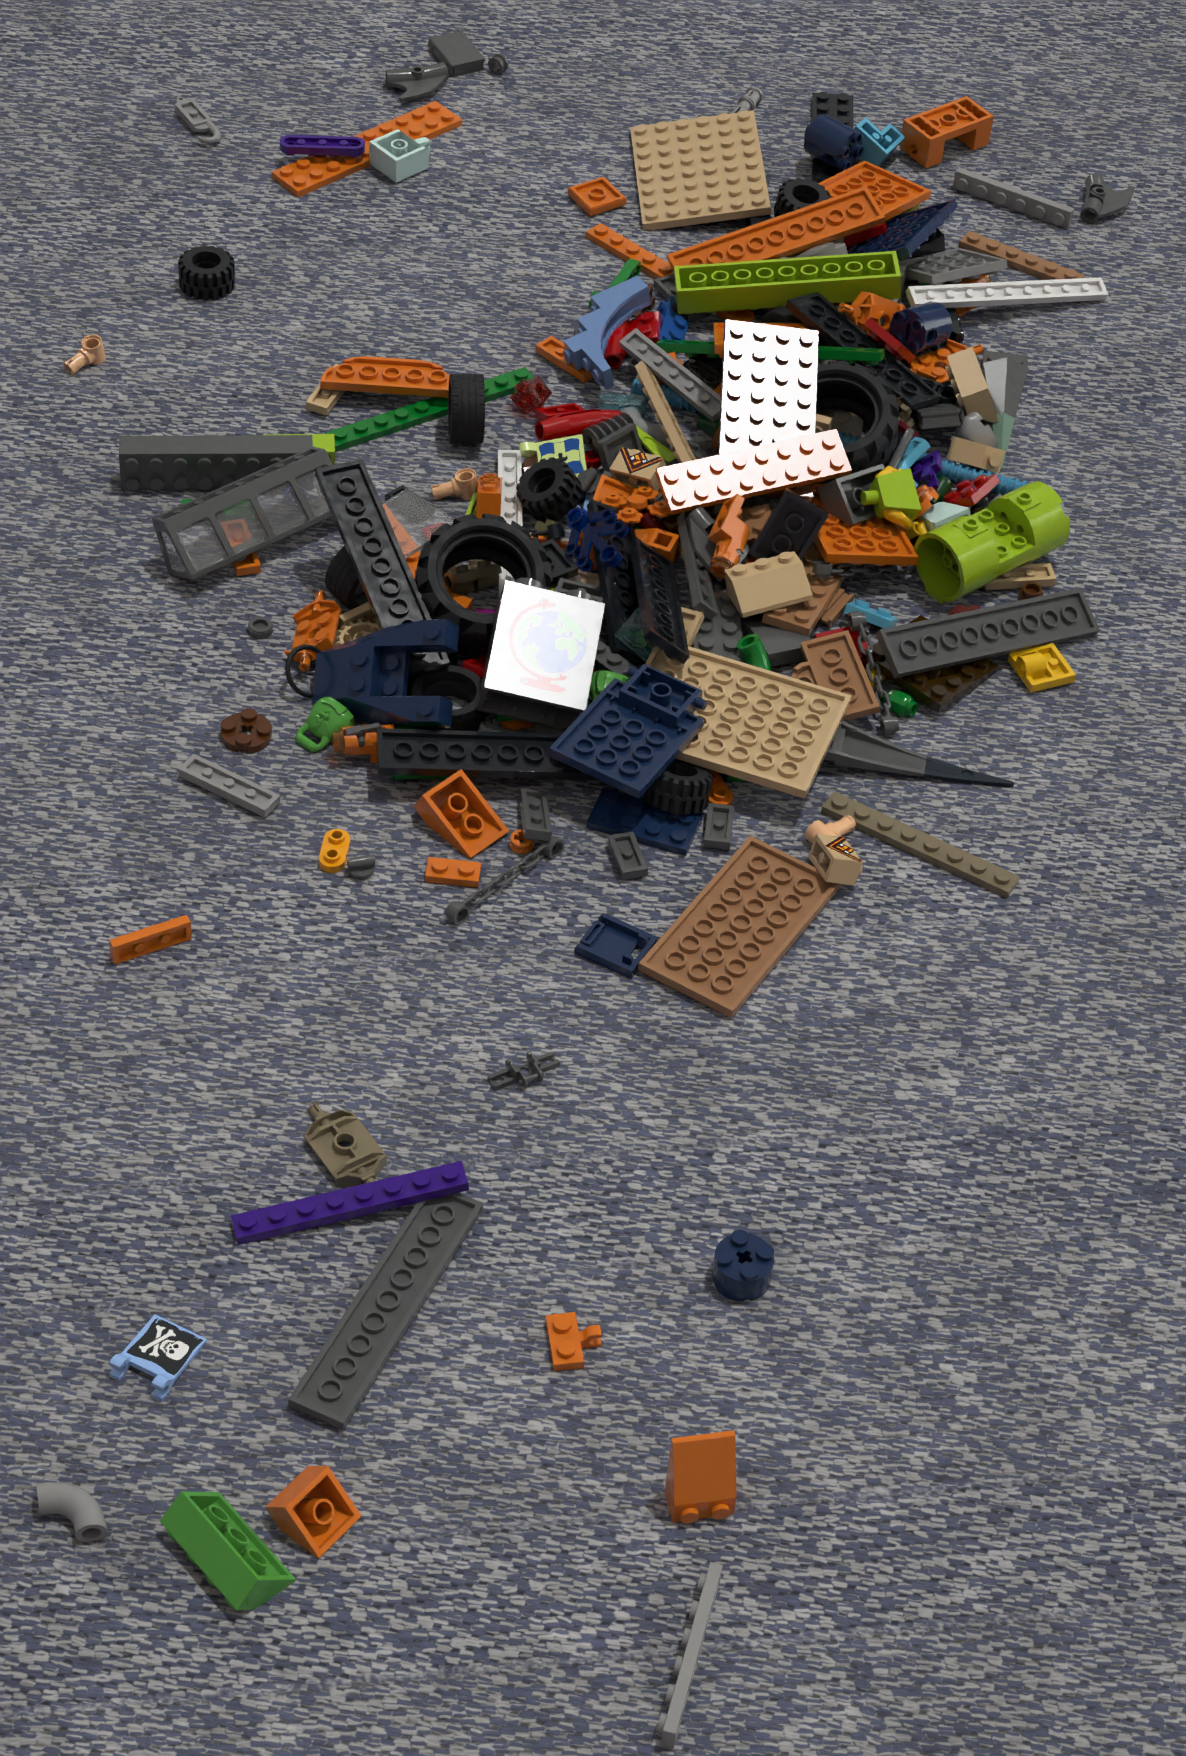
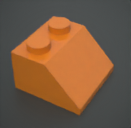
M307 1466L265 1506L279 1529L317 1558H320L362 1516L329 1466Z

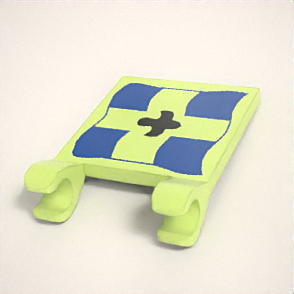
M582 434L537 443L522 442L519 445L520 452L524 458L537 454L538 462L544 458L548 460L549 457L562 459L576 476L582 471L587 470Z

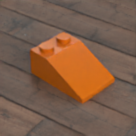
M462 769L423 794L413 806L430 828L469 859L509 832L508 828Z
M734 1430L671 1439L664 1491L672 1522L681 1521L682 1523L689 1524L702 1518L724 1519L734 1514L737 1498L736 1435Z

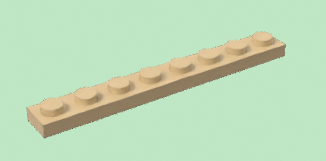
M643 361L635 365L638 372L636 378L644 387L642 390L649 399L648 403L656 412L654 415L660 422L662 431L668 437L667 442L674 450V456L680 463L696 460L655 375Z

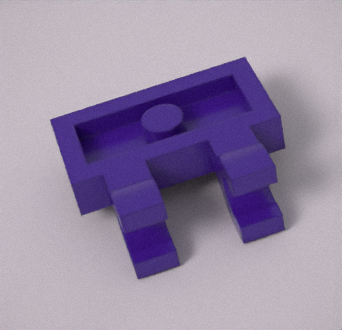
M934 451L915 461L910 468L916 483L920 480H927L928 487L936 489L939 488L936 474L942 470V456L938 451Z

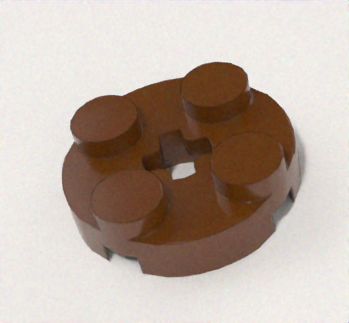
M246 708L242 712L235 713L221 721V741L231 751L238 752L240 750L247 751V753H256L265 749L271 741V723L266 717L257 714L254 709ZM248 730L251 731V734L242 733V731Z

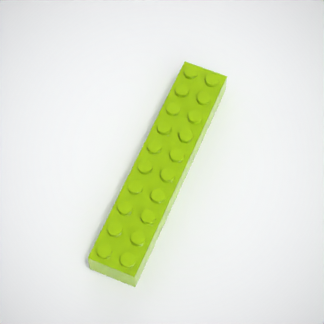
M896 251L674 266L678 314L777 308L779 306H786L789 299L819 292L831 303L843 302L846 304L854 302L861 291L870 292L889 300L901 299V273Z

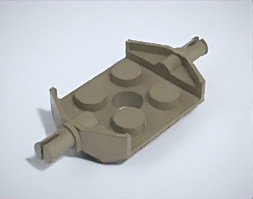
M314 1103V1106L310 1105L308 1112L315 1121L309 1125L304 1135V1145H310L334 1177L335 1186L353 1187L374 1182L375 1178L387 1164V1155L353 1112L343 1109L330 1114L328 1112L324 1113L317 1103ZM346 1141L352 1143V1145L342 1147L338 1143Z

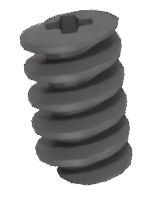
M625 412L615 415L604 422H598L596 425L584 428L582 430L583 439L594 454L599 455L596 442L629 423L634 424L633 419Z

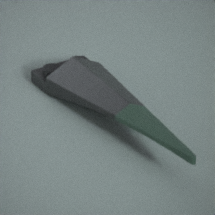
M983 351L982 373L999 421L997 423L991 422L992 431L998 443L996 448L1007 452L1027 375L1028 356ZM1005 452V455H1004V459H1003V462H1002V465H1001L1000 472H1002V468H1003V464H1004L1006 452Z

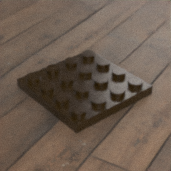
M920 615L909 623L928 620V618ZM878 642L873 645L872 657L874 662L879 665L881 674L938 713L989 679L998 669V666L987 658L894 678L880 643ZM862 654L860 660L868 664L866 655Z

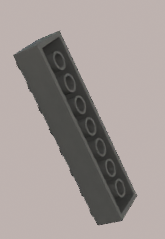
M312 435L119 436L121 490H216L313 447ZM313 470L295 478L298 486L303 490L313 489ZM286 481L269 490H285L291 485L289 481Z

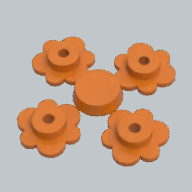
M649 486L635 488L631 496L627 498V501L624 499V496H620L618 493H608L605 497L600 498L601 503L614 508L626 505L629 507L615 514V520L622 521L624 524L639 523L643 514L638 513L637 510L645 509L646 507L651 515L667 517L669 515L665 501H656L654 504L648 505V500L654 501L659 496V492L652 490Z

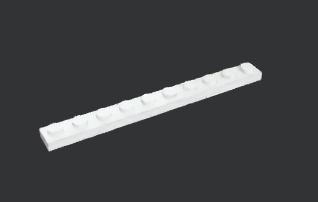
M1101 277L908 286L905 292L911 307L932 301L940 303L945 308L1105 300L1108 296Z
M498 450V477H502L500 516L508 524L515 521L523 526L522 503L516 494L518 492L516 487L520 483L519 479L522 476L520 450ZM501 567L502 573L498 574L499 598L505 580L515 581L513 576L503 567Z

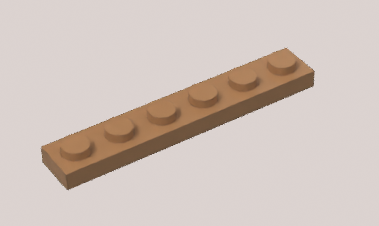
M968 231L959 241L958 247L1006 259L1007 266L1043 280L1085 277V275L1073 269L1062 267L1055 262H1049L1036 255L1020 251L1015 247L999 243L997 240L986 238L976 232Z

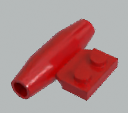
M659 311L645 312L637 315V318L630 321L628 318L613 331L604 354V359L611 369H618L622 365L626 352L620 348L619 341L635 328L655 344L660 340L661 315Z
M576 403L536 408L535 418L540 420V422H537L535 425V435L539 441L580 435L584 428L596 425L598 422H604L608 418L620 415L621 412L619 410L606 409L586 410Z

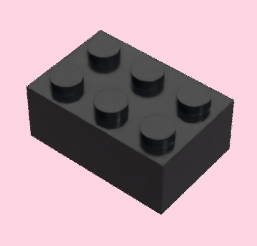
M786 488L749 548L748 553L760 559L771 558L783 552L794 551L799 559L802 560L829 516L828 512Z

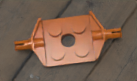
M862 291L851 306L842 302L839 304L842 308H838L839 312L848 314V318L867 334L870 329L865 323L870 317L881 326L880 319L883 316L884 324L881 327L890 333V323L893 314L905 310V306L870 292Z
M948 339L946 347L915 357L911 363H908V368L918 376L939 383L948 382L952 379H949L945 366L949 365L947 356L970 347ZM981 344L973 346L975 355L983 353L984 349Z
M317 591L315 600L292 615V618L297 623L291 651L299 645L305 644L313 645L321 651L333 647L341 608L335 601L325 600L326 593L324 591ZM284 650V653L288 657L291 651ZM301 650L293 657L292 661L300 662L299 669L306 672V670L309 671L310 662L315 660L317 653L311 650Z

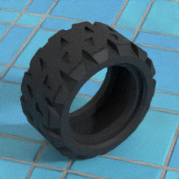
M828 361V364L823 365L817 363L816 412L827 409L846 410L858 415L870 427V430L864 437L851 444L843 445L852 469L851 474L880 464L887 467L897 448L899 407L896 396L892 395L891 387L881 376L875 377L871 369L859 364L852 366L846 361ZM838 478L820 481L816 483L827 484Z
M474 514L455 518L452 525L443 524L431 534L430 541L424 544L420 553L414 580L431 619H447L459 626L458 654L465 657L478 653V656H487L495 613H479L458 604L450 596L444 585V574L461 562L486 560L506 569L515 580L531 578L540 582L544 589L550 590L552 571L551 564L547 562L546 551L536 537L534 539L531 538L530 532L515 521L508 524L502 516L483 514L482 518H477Z

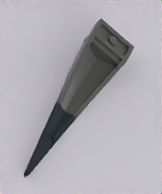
M845 721L841 722L824 760L835 761L834 765L998 787L1011 788L1014 786V782L965 769L906 749L861 730Z

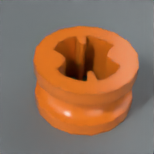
M523 829L516 830L511 834L510 848L513 852L527 854L532 851L534 841L524 838Z

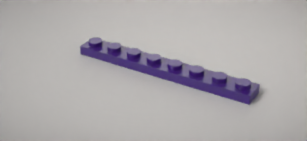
M462 1161L231 1215L237 1244L239 1245L468 1191L469 1183Z

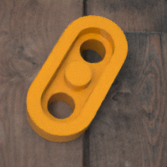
M332 829L324 835L319 854V867L323 871L337 873L344 869L350 849V835L346 831Z

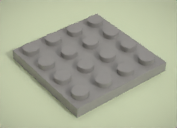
M962 248L898 261L899 264L907 266L906 280H917L919 284L928 283L930 285H943V282L947 281L949 283L961 282L962 278L976 279L980 278V274L994 275L998 274L999 270L1007 269L1006 259Z

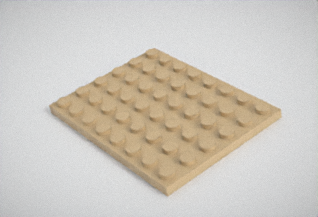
M754 110L630 127L643 230H658L771 214Z
M688 646L690 658L682 664L678 660L673 661L669 659L659 647H654L645 664L702 690V699L708 701L704 711L697 708L693 715L704 719V726L675 759L805 799L850 705L852 695Z

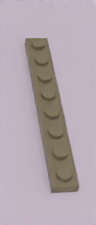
M835 791L822 806L821 813L836 820L850 815L856 823L854 828L1005 898H1008L1019 883L1020 876Z

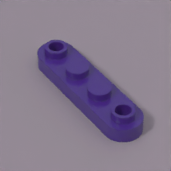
M286 135L280 138V150L286 155L358 157L365 152V141L359 137Z

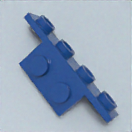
M670 296L667 301H661L656 309L661 315L660 340H684L689 326V322L683 316L672 311L675 301L673 296Z

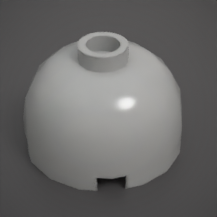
M971 412L966 415L963 425L956 426L955 437L994 448L998 446L992 429L988 424L984 426L980 422L984 418L977 412Z

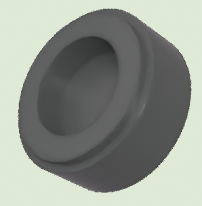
M265 617L253 618L248 623V633L256 639L268 638L273 633V623Z

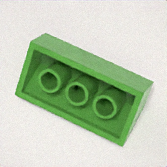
M181 1491L160 1520L168 1530V1536L182 1546L187 1552V1558L200 1567L206 1574V1580L219 1589L225 1596L224 1600L227 1605L235 1610H254L296 1581V1578L220 1492Z

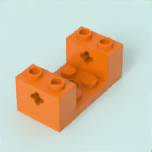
M968 96L904 119L901 134L905 138L900 143L899 148L923 167H931L942 162L946 140L956 137L972 150L988 145L994 116Z

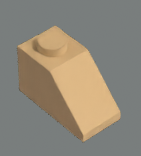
M953 436L947 459L999 474L1006 451Z

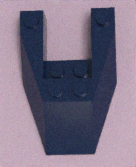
M447 619L420 620L386 627L317 653L312 703L315 704L323 697H332L348 708L354 716L353 719L367 724H394V728H451L453 702L442 696H407L410 653L457 652L459 626Z

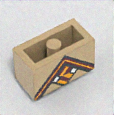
M622 447L609 469L615 480L635 488L649 486L652 490L658 491L660 486L655 471L656 468L665 467L666 464L664 458L659 455H651L640 452L637 449L631 450Z
M816 833L808 857L826 882L855 886L857 877L862 872V860L844 837Z

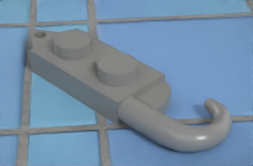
M178 96L175 112L193 132L210 131L213 135L210 138L198 136L197 139L208 144L219 141L221 138L220 130L213 124L212 119L194 99L189 100Z

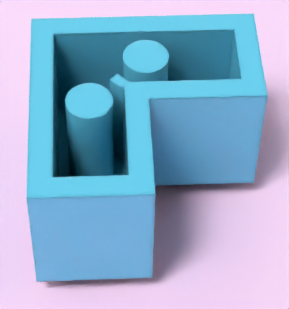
M866 117L854 128L863 134L861 146L864 147V151L860 158L876 166H880L905 138L891 123L880 131Z

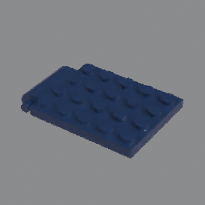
M643 664L640 669L630 666L627 676L631 678L626 683L614 678L552 744L548 755L638 799L702 729L704 719L693 715L697 708L704 711L708 704V701L702 699V690L646 664Z

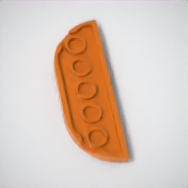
M360 356L344 359L343 364L334 368L330 366L321 377L320 389L444 397L448 399L450 375L443 371L442 366L428 361Z

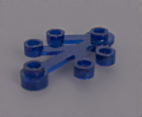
M576 507L571 509L566 516L567 525L571 529L568 544L565 547V553L571 559L577 558L576 566L583 572L588 571L593 565L592 560L589 558L592 543L601 552L600 560L607 567L614 568L622 562L621 552L614 545L608 546L600 537L615 534L618 538H622L629 531L628 526L623 521L615 522L617 514L611 508L600 512L588 513L585 509ZM603 521L606 525L591 527L588 523ZM582 531L584 533V537L582 541V546L580 548L578 546V540L580 533Z

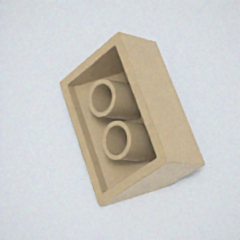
M973 347L948 355L949 365L945 366L949 379H952L950 381L954 393H957L955 395L959 406L965 407L967 415L971 412H977L984 418L983 420L992 423L999 422Z
M794 551L783 552L771 558H760L748 564H737L732 568L724 570L727 595L743 618L813 599L803 563Z

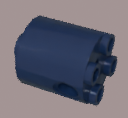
M822 114L807 126L804 134V150L814 157L844 171L851 167L856 158L862 156L864 147L861 146L863 134L826 114Z
M932 301L895 312L890 323V334L912 354L944 344L952 332V320L949 312L940 303Z

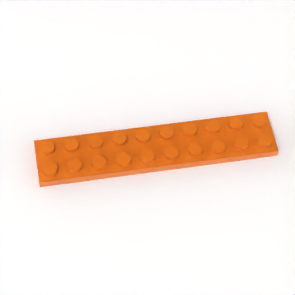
M437 101L430 102L418 109H414L411 112L353 136L362 138L365 141V152L358 157L307 156L272 171V179L299 198L371 166L369 160V141L397 129L413 140L422 137L430 140L462 126V119Z
M867 186L667 254V261L674 272V266L780 259V257H787L814 246L885 223V216Z

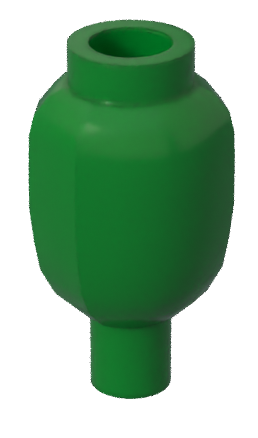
M897 690L886 691L891 703L889 712L900 717H912L916 714L918 703L914 702L910 695ZM884 694L882 698H879V700L882 702V705L883 703H886Z

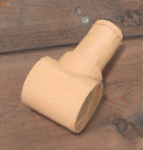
M86 336L82 340V347L77 351V354L63 363L64 369L74 375L85 365L103 363L106 360V354L100 336Z
M461 469L456 472L455 478H451V481L431 485L434 500L454 495L456 497L460 496L463 500H471L473 493H477L478 481L476 472L473 469Z
M850 815L827 824L817 820L807 828L805 839L813 844L816 833L841 837L855 830V820Z

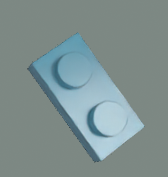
M859 599L846 604L844 610L846 614L859 611L860 613H865L867 622L881 628L896 626L898 618L891 616L892 612L886 609L878 608V610L869 607L870 604Z

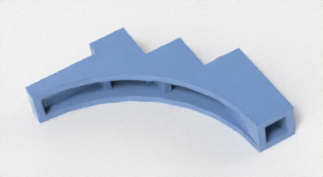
M638 275L591 296V312L577 318L579 327L577 335L563 341L565 347L563 355L568 364L571 363L577 370L584 367L587 372L590 371L594 380L597 383H601L606 390L614 387L611 368L604 359L611 334L636 312L651 305L648 286Z

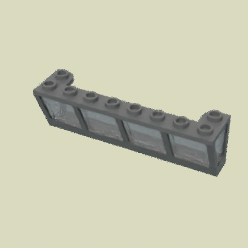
M317 447L308 448L153 517L152 522L168 573L191 579V581H198L211 571L223 570L226 564L244 560L246 555L250 553L264 551L266 546L272 543L284 542L287 536L301 534L311 525L315 526L325 523V519L332 515L315 477V471L318 468L333 465L326 450Z

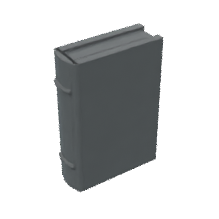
M463 31L429 38V50L440 63L444 62L451 77L485 70L483 67L485 58Z
M951 403L935 404L913 411V420L916 422V426L921 429L961 426L964 422L963 411Z

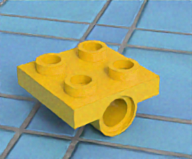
M1053 643L1009 654L1008 662L1030 693L1075 682V672Z

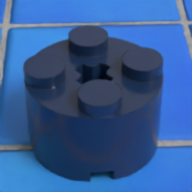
M736 1230L731 1235L725 1237L717 1245L714 1254L712 1278L717 1291L734 1301H743V1299L751 1298L754 1300L763 1296L771 1283L774 1249L760 1237L748 1234L744 1230Z

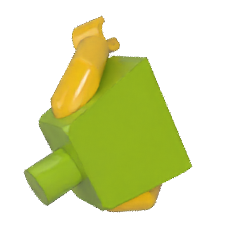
M887 466L875 476V480L869 486V490L861 492L862 505H873L878 518H886V520L903 528L908 539H912L920 535L916 531L919 523L912 520L921 511V506L911 468L904 470L899 468L897 470Z

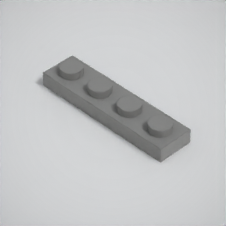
M193 754L178 768L179 777L264 818L280 803L279 794L196 754Z

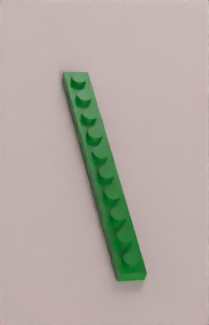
M661 339L656 342V345L666 353H685L686 357H698V354H707L708 358H720L719 354H715L714 342ZM818 346V359L820 363L824 360H842L848 364H855L856 360L864 361L865 365H878V362L885 358V349Z
M526 367L484 380L485 403L534 387L537 384V379ZM432 397L324 434H334L335 452L447 416L448 399Z

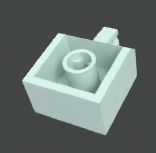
M399 129L369 141L370 164L397 183L429 168L431 142L426 137L413 140Z

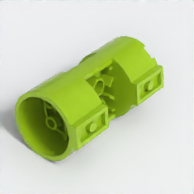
M1043 482L1027 483L994 499L987 508L971 516L957 517L921 535L917 539L914 549L919 556L916 569L926 586L925 591L940 604L955 601L992 582L996 577L1020 565H1026L1063 546L1069 538L1070 520L1069 516L1065 517L1060 505L1063 501L1054 489Z

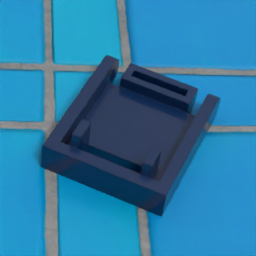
M602 913L598 921L596 920L581 938L580 944H577L574 952L585 959L632 979L638 971V963L656 944L658 937ZM637 947L642 951L634 960L631 954Z

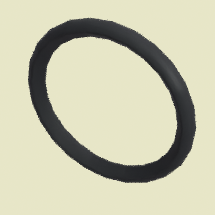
M299 645L287 657L285 664L286 678L291 688L297 694L313 698V692L302 691L296 686L291 677L290 665L293 657L301 650H311L315 653L322 651L313 645Z

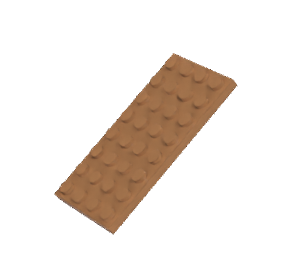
M749 836L638 963V971L732 1018L836 894L841 884L826 882L815 867Z

